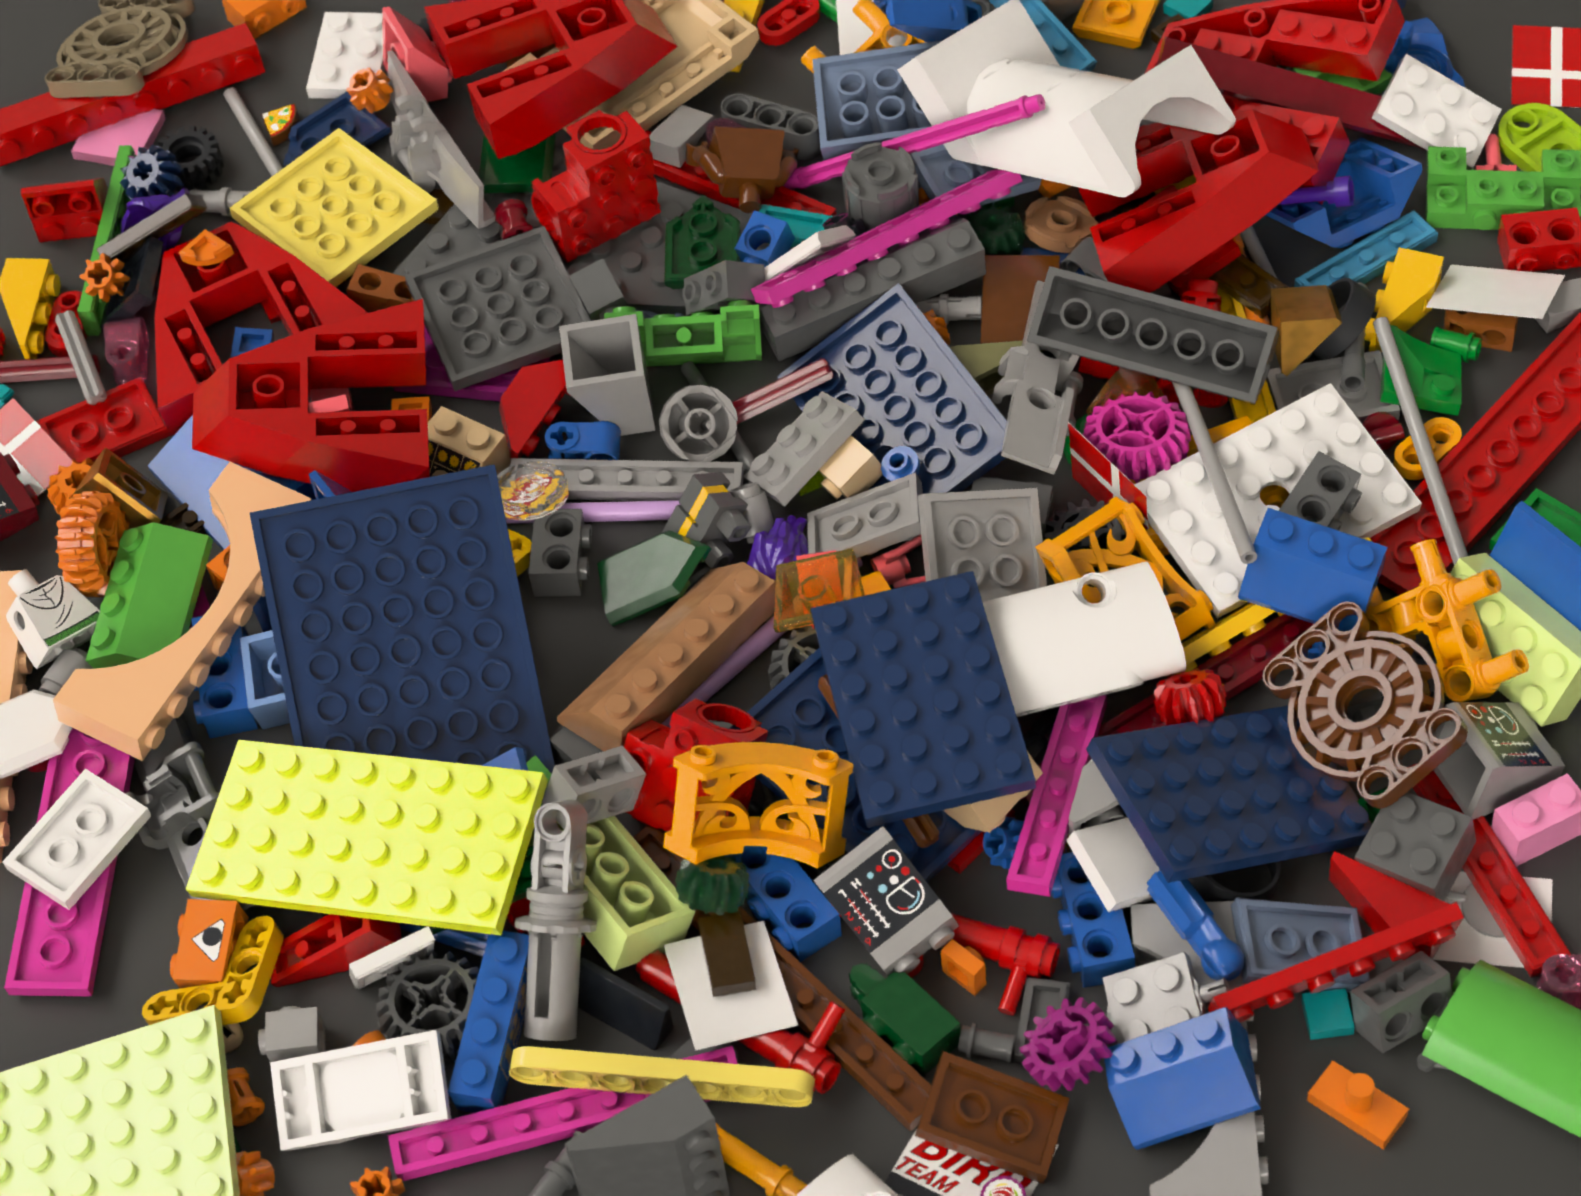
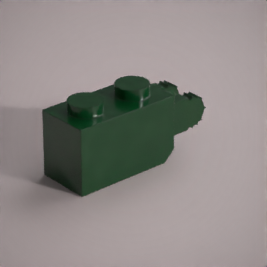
M862 962L852 966L853 968L849 973V980L852 983L850 991L851 996L861 1006L862 1021L922 1076H925L938 1064L943 1051L951 1053L959 1046L961 1035L960 1022L905 972H892L887 978H884L878 971L868 966L867 963L863 964Z

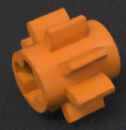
M370 67L357 71L350 79V87L346 89L351 95L350 102L358 111H361L364 107L370 113L382 110L390 101V93L394 91L388 84L390 79L381 69L376 73Z
M104 253L100 254L99 260H86L88 266L86 267L85 274L79 275V278L89 284L85 289V293L92 297L98 294L99 298L105 302H109L110 295H124L122 288L124 283L130 280V277L120 271L125 265L124 262L117 258L111 262L110 257Z
M258 1150L249 1153L246 1151L236 1153L240 1196H265L264 1192L274 1188V1169L268 1160L260 1158L261 1155Z
M367 1167L364 1170L365 1174L360 1177L358 1182H350L352 1191L356 1196H398L405 1191L401 1179L392 1180L389 1167H385L382 1171H371Z

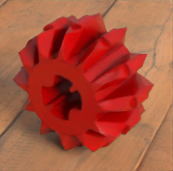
M1196 668L1192 671H1183L1176 675L1171 674L1167 679L1159 681L1156 684L1157 688L1154 690L1156 713H1159L1161 722L1166 723L1167 726L1192 721L1198 724L1199 720L1204 719L1212 722L1214 718L1220 717L1224 713V708L1227 706L1225 697H1227L1224 684L1221 683L1220 675L1214 674V671L1209 669L1200 671V669Z

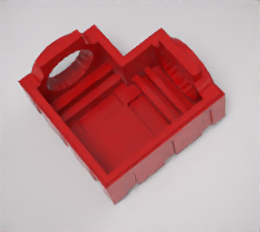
M598 110L567 126L566 131L572 138V140L563 144L567 170L544 183L538 178L532 181L534 192L531 196V202L534 212L541 226L545 225L557 252L566 263L576 259L578 256L587 254L591 249L609 239L617 238L622 233L641 224V222H646L661 213L660 203L657 200L659 196L657 182L653 173L655 168L653 155L650 151V136L627 111L614 116L603 114L601 110ZM608 127L621 133L620 140L606 149H589L580 143L582 136L594 128Z
M696 698L672 713L671 728L651 719L627 733L624 748L644 770L646 777L634 809L626 813L632 815V818L656 829L660 828L667 832L672 830L678 769L673 766L674 757L690 751L696 745L711 746L738 742L766 743L768 730L761 728L762 722L755 720L742 709L719 703L706 704ZM710 720L727 722L741 728V730L720 727L711 723ZM757 776L744 782L729 796L742 803L747 811ZM699 780L697 797L710 796L703 791L702 782ZM696 811L695 822L701 811ZM725 811L726 817L735 816L734 813Z

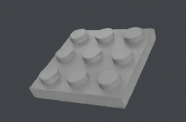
M1037 488L927 493L918 496L926 581L973 571L982 602L1047 586L1045 565L1035 546L1043 542Z

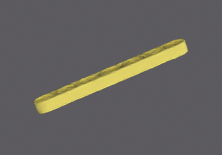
M522 1046L513 1050L509 1075L513 1079L526 1084L651 1095L687 1075L704 1100L784 1107H805L811 1104L815 1083L812 1075L797 1069Z

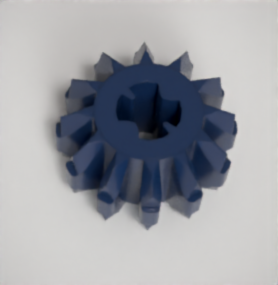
M153 144L149 149L139 147L136 157L127 155L130 162L129 165L120 168L123 175H125L120 184L127 190L126 194L131 200L137 197L168 195L171 197L175 195L174 190L176 187L184 185L181 179L178 178L184 170L177 163L178 159H176V156L170 151H165Z

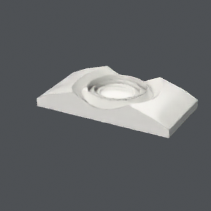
M438 1030L270 1062L280 1150L282 1151L331 1145L370 1135L411 1130L451 1119L441 1037Z

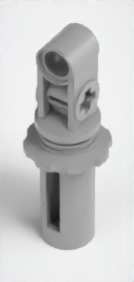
M572 799L544 804L535 814L534 850L531 858L532 887L527 888L526 898L531 901L529 904L530 910L529 915L515 918L516 928L529 931L524 1036L536 1040L566 1041L576 1038L581 938L584 936L582 933L594 932L597 928V922L585 918L583 913V903L588 901V891L584 890V877L587 868L585 850L588 816L583 805ZM558 811H561L566 818L564 831L558 827L556 822Z

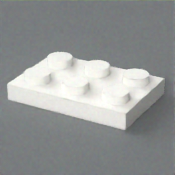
M324 13L306 90L309 98L336 99L347 92L346 89L350 87V79L357 71L370 67L374 73L380 69L384 72L382 13Z
M1406 54L1400 60L1372 119L1427 151L1428 147H1466L1467 170H1472L1502 109Z
M85 769L4 859L3 864L8 871L70 910L149 820L151 814L147 807Z

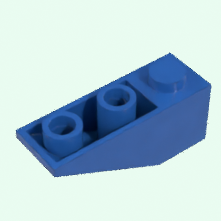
M887 0L888 5L886 6V16L890 26L925 42L945 40L982 18L981 5L970 0Z

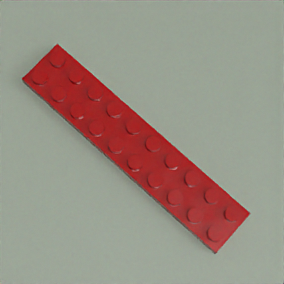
M1581 312L1438 464L1467 553L1581 429ZM1425 479L1413 490L1422 502L1420 511L1370 537L1372 542L1387 547L1384 567L1378 582L1398 595L1419 587V583L1422 582L1413 552L1410 549L1416 543L1436 539V545L1446 572L1450 573L1454 568Z

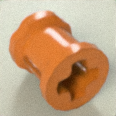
M236 1067L227 1070L232 1123L236 1127H240L256 1120L264 1112L265 1105L261 1098L255 1097L249 1085L250 1077L247 1070Z

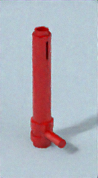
M951 913L959 925L953 930V940L964 948L969 946L975 949L982 958L998 962L999 967L1011 970L998 1011L1013 1016L1027 976L1041 978L1042 975L1052 977L1058 964L1061 945L1052 942V938L1047 935L1037 933L1034 937L1027 935V931L1022 928L1010 926L1006 929Z
M657 950L642 958L636 965V971L640 974V979L681 1005L667 955ZM830 1001L810 1038L805 1037L801 1033L792 1034L786 1029L737 1041L775 1064L777 1068L797 1069L809 1073L815 1079L813 1092L818 1091L824 1094L834 1085L841 1071V1064L835 1061L834 1054L826 1050L825 1046L846 1009Z

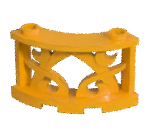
M1115 496L1109 500V504L1053 540L1046 539L1035 546L1055 584L1081 578L1088 573H1095L1093 567H1097L1099 573L1108 571L1107 567L1121 568L1146 561L1156 575L1162 590L1164 587L1169 593L1165 597L1170 609L1180 606L1185 610L1179 616L1178 613L1171 612L1181 641L1203 626L1209 630L1216 625L1210 613L1213 610V605L1208 596L1199 589L1197 591L1190 586L1168 563L1142 524L1145 523L1144 517L1138 507L1132 502L1128 504ZM1116 518L1125 531L1126 538L1122 541L1115 540L1112 536V529H1110L1107 534V549H1101L1095 531ZM1088 536L1091 549L1066 551ZM1134 548L1137 550L1141 558L1131 555L1134 551ZM1088 585L1082 587V595L1087 602L1092 604L1100 602L1101 594L1098 588Z
M738 742L711 746L696 745L690 751L674 757L673 766L678 769L673 824L672 830L665 832L663 848L694 864H699L719 856L743 853L744 846L767 847L766 854L794 859L817 869L844 854L846 839L842 837L849 775L853 773L854 764L839 758L836 752L825 749L816 751L778 743ZM763 774L776 783L789 798L774 802L767 807L761 817L748 816L747 810L742 803L729 796L747 780ZM807 779L829 786L827 802L807 799L816 798L822 793L820 784L811 785L806 781ZM699 780L702 782L703 791L710 796L697 797ZM696 811H701L695 822ZM725 811H730L735 816L726 817ZM787 813L790 820L777 819V817ZM815 815L825 816L824 829L818 828Z

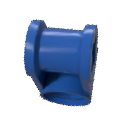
M562 421L554 423L546 430L545 441L550 449L548 453L549 459H562L561 454L564 453L565 459L619 460L621 430L614 423L608 421ZM562 432L566 433V441L563 440Z

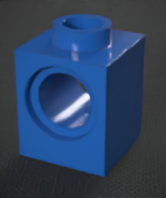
M754 210L734 249L741 262L764 264L765 268L789 251L795 237L786 221ZM770 243L766 249L757 250L761 244Z

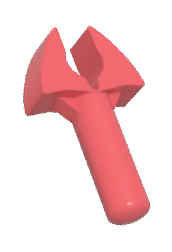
M1489 134L1484 145L1487 165H1476L1475 170L1516 171L1517 165H1504L1502 163L1499 138L1496 134Z

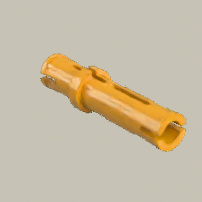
M716 1123L723 1162L764 1188L766 1196H796L807 1186L806 1183L794 1176L793 1169L787 1165L780 1167Z

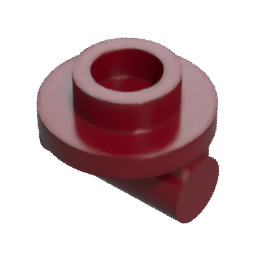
M1388 412L1373 413L1362 423L1381 450L1388 449L1399 439L1405 438L1402 424L1398 422L1395 416Z

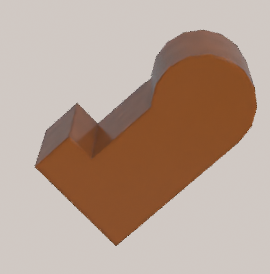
M360 264L357 265L347 287V297L364 310L371 312L414 301L404 276Z
M1445 309V330L1469 335L1470 332H1475L1476 337L1482 338V347L1512 352L1518 324L1517 316Z

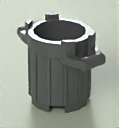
M882 142L864 145L851 154L852 159L848 160V164L844 172H842L845 213H848L850 218L854 217V220L861 218L866 231L919 206L918 174H916L915 163L911 155L902 147H899V151L882 147Z

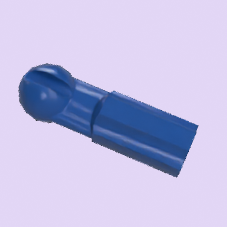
M1161 871L1155 872L1147 881V891L1181 938L1188 941L1201 959V966L1205 974L1216 981L1222 978L1231 981L1239 976L1244 967V954L1240 946L1228 939L1214 920L1213 912L1190 881L1185 879L1168 883Z

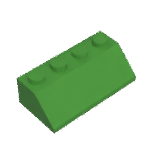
M155 522L123 532L116 559L110 572L106 593L100 606L95 630L91 637L90 647L85 660L95 669L127 664L162 650L189 631L191 618L213 544V539L209 535Z

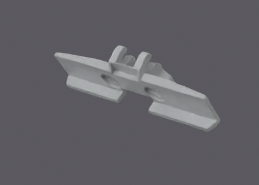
M393 50L387 51L388 78L390 79L388 84L394 90L390 93V99L397 114L395 121L392 122V136H390L392 158L396 163H402L412 182L428 194L435 188L436 180L444 193L478 229L495 222V215L484 200L483 183L445 127L438 121L428 102Z
M1038 280L1034 289L1022 346L1011 347L1000 359L998 373L1004 377L996 384L992 401L999 404L1005 395H1012L1001 456L1054 475L1063 455L1065 438L1069 435L1068 422L1074 428L1076 426V419L1073 416L1077 394L1081 392L1084 380L1079 373L1072 371L1080 356L1027 342L1044 286V282ZM1040 350L1052 353L1056 359L1045 356ZM1055 390L1062 392L1061 397L1054 395Z

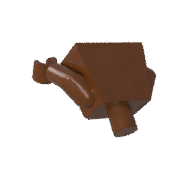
M715 126L709 149L708 142H701V146L698 147L686 143V163L691 166H700L710 180L718 184L719 192L723 197L739 198L740 210L744 213H753L754 210L759 211L761 209V199L769 200L773 198L775 188L786 184L797 168L799 150L795 148L794 151L783 149L784 130Z

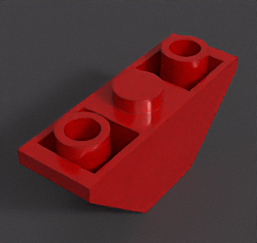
M563 360L522 367L501 396L499 410L510 459L521 458L523 455L531 456L541 440L537 434L544 424L550 427L562 410V407L558 404L564 395L568 394L571 396L567 393Z

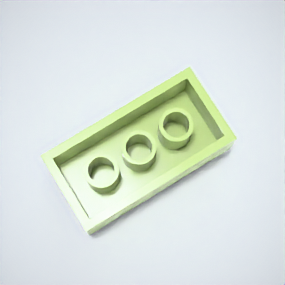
M1487 553L1459 558L1450 572L1454 578L1464 580L1484 570L1492 569L1497 573L1501 581V590L1474 602L1492 659L1512 650L1520 649L1524 652L1529 662V670L1501 682L1497 690L1511 702L1519 703L1526 714L1541 727L1567 720L1581 699V631Z
M615 816L587 824L585 850L587 868L584 877V890L588 891V901L583 903V913L585 918L597 922V928L594 932H585L583 934L614 971L638 963L642 958L657 950L665 953V944L684 940L695 914V910ZM557 822L558 827H559L562 831H564V829H563V828L560 826V824ZM535 826L528 847L534 845Z

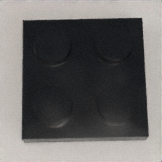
M150 236L123 261L125 265L120 271L130 277V280L124 283L122 288L123 296L119 294L110 295L109 302L105 303L101 328L113 334L124 323L129 324L143 306L148 307L152 303L157 293V287L154 284L156 276L162 267L163 259L160 256L164 242Z

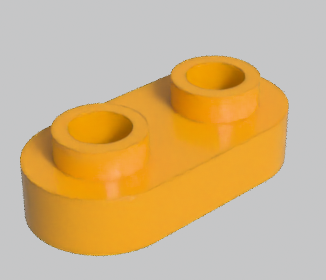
M1445 417L1432 418L1424 423L1437 465L1456 446L1462 437L1460 426L1455 421ZM1409 436L1396 447L1393 466L1403 478L1421 480L1425 477L1411 436ZM1436 441H1442V442H1445V443H1444V444H1439V443H1436Z

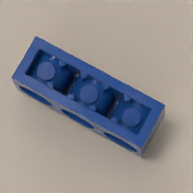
M203 616L191 618V619H192V627H193ZM245 625L238 627L231 637V643L227 652L222 657L218 656L210 666V671L204 684L194 689V691H199V700L193 701L197 724L204 723L210 738L258 729L257 721L249 711L247 704L240 643L241 637L248 636Z
M744 846L743 853L724 855L727 869L723 873L730 887L736 893L742 891L749 899L747 901L748 906L759 922L766 920L773 929V938L787 951L790 950L799 962H802L842 936L840 914L794 859L766 854L767 847ZM753 864L762 865L761 867L755 869L748 868L750 865ZM778 893L787 894L783 898H772L773 895ZM801 923L812 924L810 927L803 929L796 927Z
M1074 853L1062 854L1051 895L1053 899L1060 898L1063 909L1058 910V920L1062 936L1070 935L1072 947H1067L1070 969L1072 973H1080L1083 988L1104 984L1103 977L1135 968V955L1122 909L1108 912ZM1077 878H1083L1088 881L1085 883H1076L1072 880ZM1085 915H1095L1099 918L1086 920L1082 917ZM1095 952H1104L1107 953L1108 956L1103 958H1097L1092 956L1091 954Z

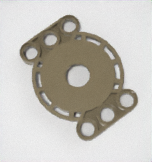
M99 0L98 5L102 14L78 27L61 44L57 52L58 67L50 70L44 78L51 96L56 98L125 96L140 91L145 85L143 76L166 65L185 47L188 40V29L183 18L195 11L194 1ZM128 41V42H126V43H123V44H120V45H116V44H118V43H120V42Z

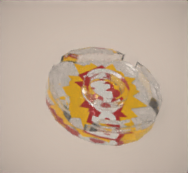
M524 462L525 467L515 470V466H510L497 475L505 517L511 520L527 521L543 518L562 507L569 496L568 482L564 472L560 467L548 462Z

